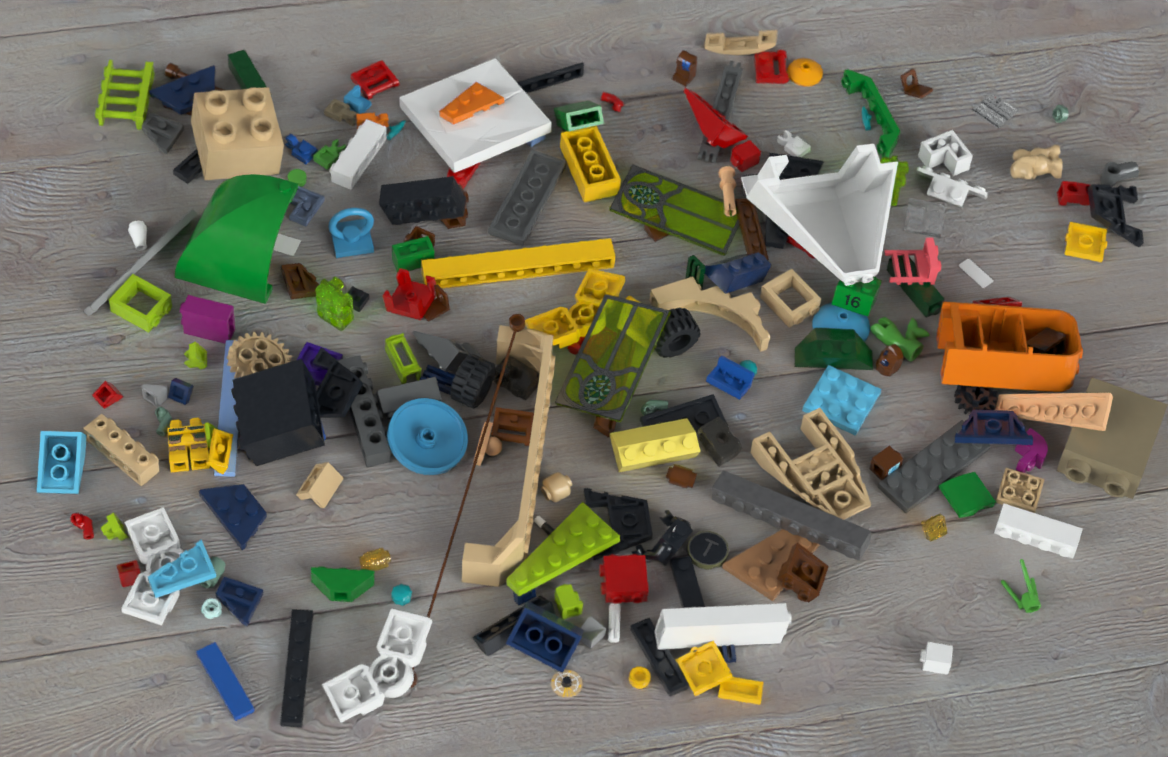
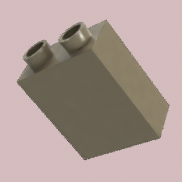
M1091 377L1086 393H1111L1113 396L1106 430L1100 431L1072 427L1056 471L1065 474L1069 480L1075 483L1087 482L1101 487L1107 494L1113 497L1120 498L1125 496L1133 499L1142 479L1168 404Z

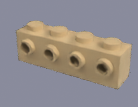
M100 414L83 428L84 434L87 435L86 441L140 486H143L160 472L157 456L147 452L139 441L135 442L129 433L124 429L118 428L111 418H106L103 414Z

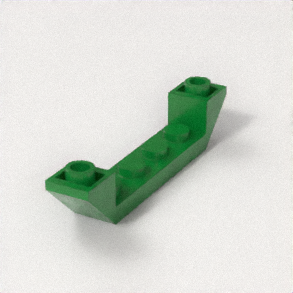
M845 69L841 79L842 86L846 88L849 95L862 92L863 97L867 99L869 108L874 112L876 121L881 125L884 134L879 138L877 151L882 155L884 161H888L898 143L900 129L872 78L850 69Z

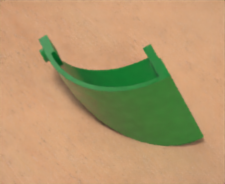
M257 174L235 176L223 181L215 189L176 265L175 278L266 304L273 290L272 285L268 284V275L275 242L286 210L298 190V183Z

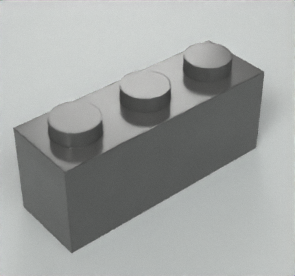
M436 377L377 390L376 393L379 410H381L382 416L387 417V419H391L396 410L408 401L420 398L442 400Z

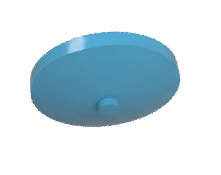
M420 398L408 401L396 410L388 425L387 439L393 455L403 466L419 474L439 475L450 471L461 461L467 449L468 433L462 418L454 409L438 400Z

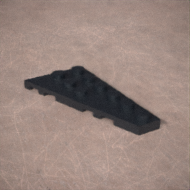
M769 153L768 158L773 156H781L783 154ZM787 155L789 162L780 174L779 179L818 175L824 161ZM766 215L765 246L783 249L789 235Z

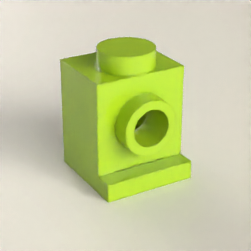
M563 584L555 588L554 600L561 618L567 619L582 615L583 602L582 600L580 601L578 592L573 590L572 585Z

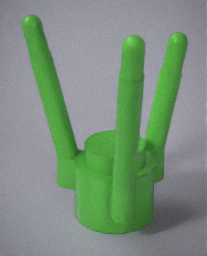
M1020 559L1028 592L1024 593L1020 600L1005 580H1001V583L1015 600L1019 610L1024 609L1026 613H1032L1041 608V603L1038 598L1034 578L1029 579L1024 560Z

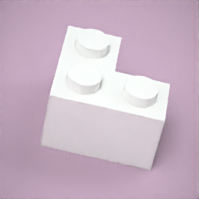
M953 130L921 142L918 155L923 164L929 168L944 163L953 176L969 170L973 156Z

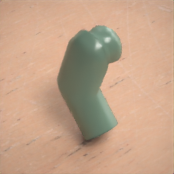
M651 399L642 406L641 413L645 416L657 410L667 409L668 401Z
M158 407L155 410V415L160 425L156 433L160 436H165L173 419L168 410L164 407Z

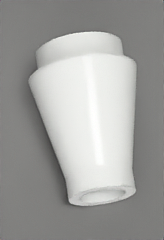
M143 221L131 222L128 232L135 248L138 251L145 250L147 248V226Z

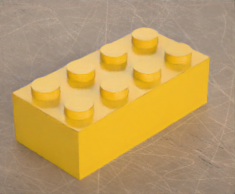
M597 125L570 132H562L560 149L567 161V165L584 203L617 195L621 179Z

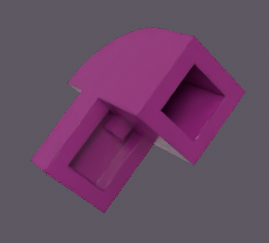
M1032 428L1027 431V434L1033 436V445H1016L1015 451L1023 456L1018 461L1016 471L1023 473L1026 471L1030 472L1035 466L1041 469L1048 451L1045 439Z

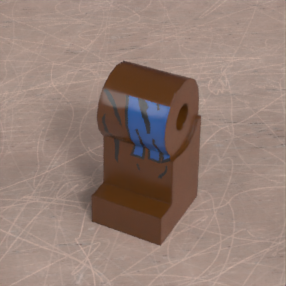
M682 50L677 58L676 72L673 74L672 80L686 87L696 76L697 56Z

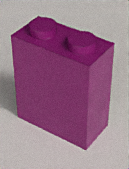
M188 295L185 302L181 303V325H183L184 334L226 344V340L232 339L235 332L234 307L232 305Z

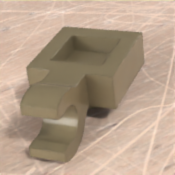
M333 99L324 109L325 116L338 122L344 119L349 125H356L355 117L357 113L350 110V105Z

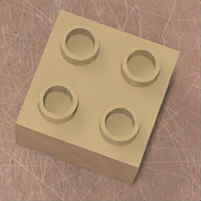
M269 87L194 93L191 125L204 180L227 179L248 174H279L284 144Z

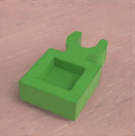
M336 139L332 142L331 147L325 145L314 154L313 161L328 170L333 163L337 162L341 151L346 149V145L338 147L339 140Z

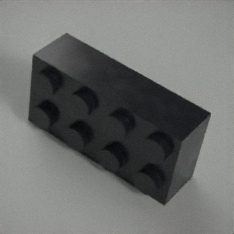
M450 176L381 185L379 205L392 225H402L405 223L464 217L466 197L455 178Z

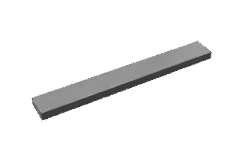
M192 209L186 213L85 308L84 312L88 316L94 313L132 274H135L181 231L197 213Z

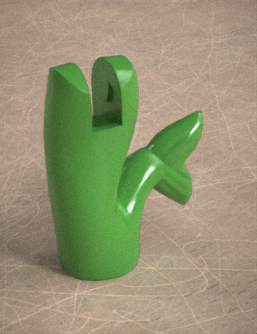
M882 317L878 323H874L870 327V331L885 345L896 344L901 349L903 356L910 362L920 355L924 347L916 338L930 336L925 329L918 327V323L914 318H911L908 324L905 338L897 326L886 317Z

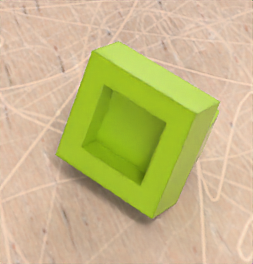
M197 342L189 344V350L184 353L189 360L185 361L184 364L189 368L198 367L200 370L207 368V351Z
M114 513L106 516L108 522L101 527L103 535H106L108 540L118 537L122 541L128 538L122 521Z

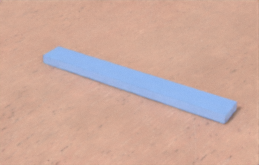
M226 340L218 422V429L233 434L227 470L224 474H220L214 469V476L235 477L239 432L236 427L238 417L234 411L236 401L231 392V389L234 388L233 379H235L236 372H230L231 366H227L228 351L234 340Z

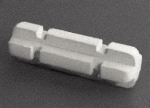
M611 603L609 605L608 641L615 643L619 642L621 606L618 603Z

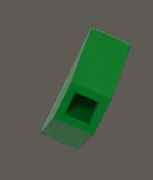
M323 566L311 567V582L330 601L353 602L374 586L375 574L374 571L368 569L352 570L347 568H326Z

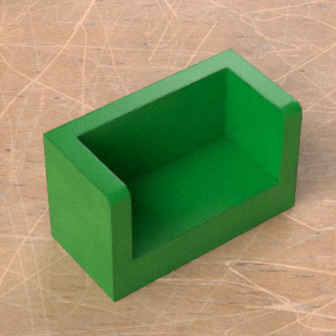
M429 236L392 245V261L397 272L400 268L408 271L420 269L421 260L435 259V250Z

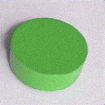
M301 169L291 170L288 173V181L298 183V186L302 187L307 182L306 173Z

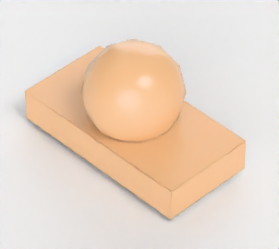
M486 422L484 423V426H483L482 431H481V434H480V438H479L478 446H477V449H476V453H477V450H478V447H479V443H480V440H481L482 433H483V430H484V427H485ZM489 422L476 463L478 466H481L485 453L489 456H496L502 450L501 440L490 436L492 422Z

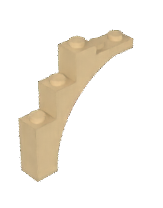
M694 277L651 289L649 302L652 306L666 310L681 307L689 311L710 313L722 317L745 330L753 338L760 352L767 350L770 334L762 326L761 318L758 315L760 303L757 298H754L752 292L731 298L730 293L725 294L718 286L702 290L701 285L696 283ZM655 311L657 315L662 314V312Z

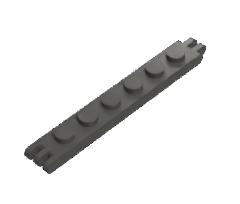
M731 60L729 66L725 65L713 104V108L722 113L726 120H729L743 69L740 68L741 63L737 62L736 67H733L734 61ZM704 135L698 160H701L703 155H706L705 161L709 162V158L713 157L712 163H716L720 146L714 147L707 142L708 138Z

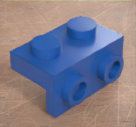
M720 356L717 366L707 376L706 382L740 400L751 388L755 374L730 359Z

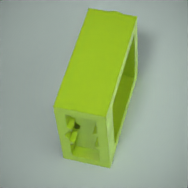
M134 274L109 299L110 311L148 333L172 309L171 294ZM139 291L158 301L147 315L127 305Z

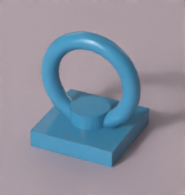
M357 207L347 208L337 212L330 219L328 229L331 234L336 258L374 253L370 230L374 225V218L366 209ZM351 215H359L365 218L338 223L342 218Z

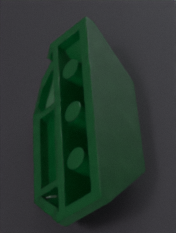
M814 328L795 347L794 364L795 367L827 368L830 365L837 369L873 370V352L854 329Z

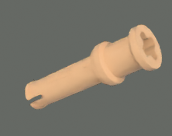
M730 166L720 168L718 172L721 178L719 186L723 190L724 214L730 217V211L732 216L736 214L734 189L736 187V181L734 180L735 170Z

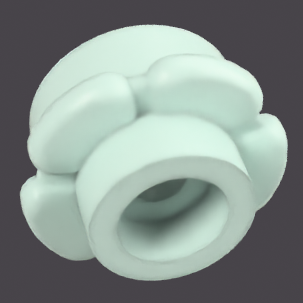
M208 599L203 603L201 612L208 619L217 618L222 613V605L216 599Z

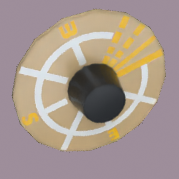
M564 670L563 673L558 671L551 679L553 691L558 696L564 698L576 696L582 689L583 681L580 675L572 670Z

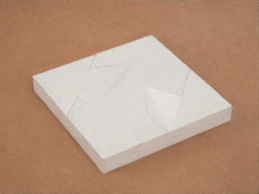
M496 58L399 97L400 108L454 173L551 132V121ZM475 82L504 97L503 104H494L487 111L480 110L475 112L473 117L456 124H452L440 117L439 111Z

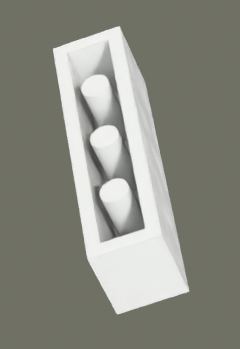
M366 119L363 125L358 127L354 138H350L346 149L341 151L337 162L331 165V182L352 190L386 141L385 126Z
M1003 504L994 534L1073 559L1083 528Z

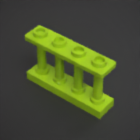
M109 59L108 66L104 67L105 80L101 81L102 94L98 96L99 108L96 107L95 118L98 119L99 126L104 125L105 118L133 119L136 122V128L142 130V124L146 120L150 102L149 90H152L155 76L153 62L146 61L145 69L128 70L115 69L113 60ZM113 76L141 78L142 83L129 84L112 81ZM110 90L137 91L139 93V96H136V98L109 95ZM107 105H135L137 110H133V112L107 110Z

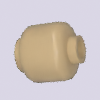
M556 472L543 480L541 491L546 500L558 502L570 495L572 482L567 475L564 476L560 472Z

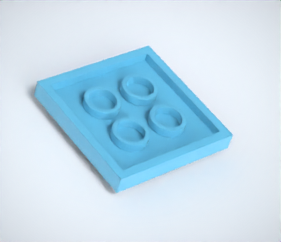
M828 365L805 402L802 411L809 413L821 408L834 426L856 436L880 396L882 389Z

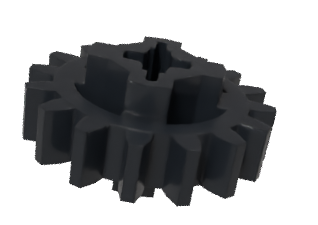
M958 385L954 397H956L954 402L959 404L958 409H965L964 414L971 413L972 410H994L998 401L996 397L997 391H993L994 388Z

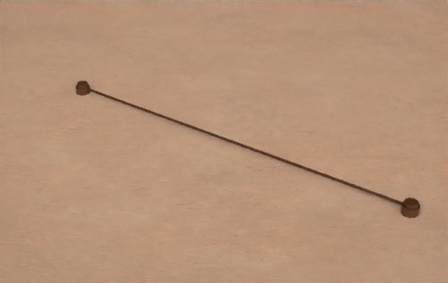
M514 314L509 318L510 328L514 332L429 607L428 618H430L516 332H520L525 328V318L521 314ZM415 666L412 667L414 678L410 688L416 686L418 682L417 674L414 671Z

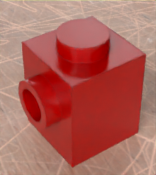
M748 140L732 148L730 161L742 173L759 164L761 151L751 140Z

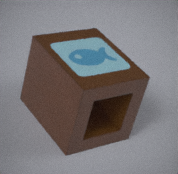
M889 445L872 458L869 469L882 481L902 466L904 458Z

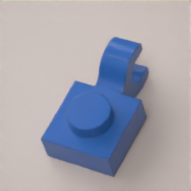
M291 133L285 137L288 141L285 143V146L292 149L291 155L305 165L318 152L316 147L305 140L299 142Z

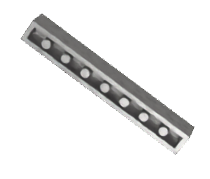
M723 470L712 486V500L748 514L757 520L765 521L793 535L801 536L812 543L825 546L829 550L837 551L848 558L860 561L870 544V530Z

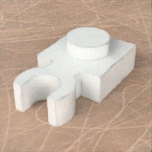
M787 130L784 131L783 136L785 138L780 135L777 138V142L780 145H785L784 150L791 156L803 157L810 151L811 146L798 136L792 138L791 133Z

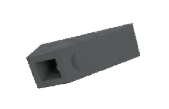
M417 331L412 332L417 338V343L428 350L427 354L437 360L438 366L445 372L451 371L456 373L464 359L470 355L459 342Z

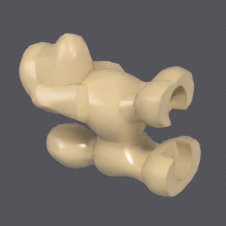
M1053 145L1050 148H1034L1032 151L1025 149L1014 151V162L1010 168L1011 176L1014 179H1035L1037 176L1051 174L1054 178H1061L1063 162L1059 158L1060 145Z

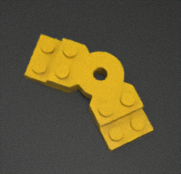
M589 268L575 294L576 304L569 311L565 307L555 308L526 319L525 326L527 329H535L553 335V346L557 345L559 349L577 343L580 337H586L605 294L619 297V293L625 283V276ZM607 299L590 337L601 333L607 325L606 316L614 312L619 301Z

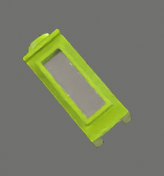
M404 333L386 338L385 351L401 384H406V376L415 373V377L419 381L421 367L418 365L404 337Z

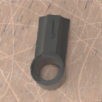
M1133 161L1122 164L1109 162L1104 167L1100 181L1102 184L1112 187L1117 181L1138 177L1139 166Z

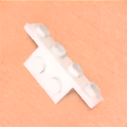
M926 166L918 167L916 170L917 174L932 179L927 195L962 208L968 193L983 199L988 197V193L980 186H968V183L964 180L950 179L951 176L945 173H940V175L933 173V169Z

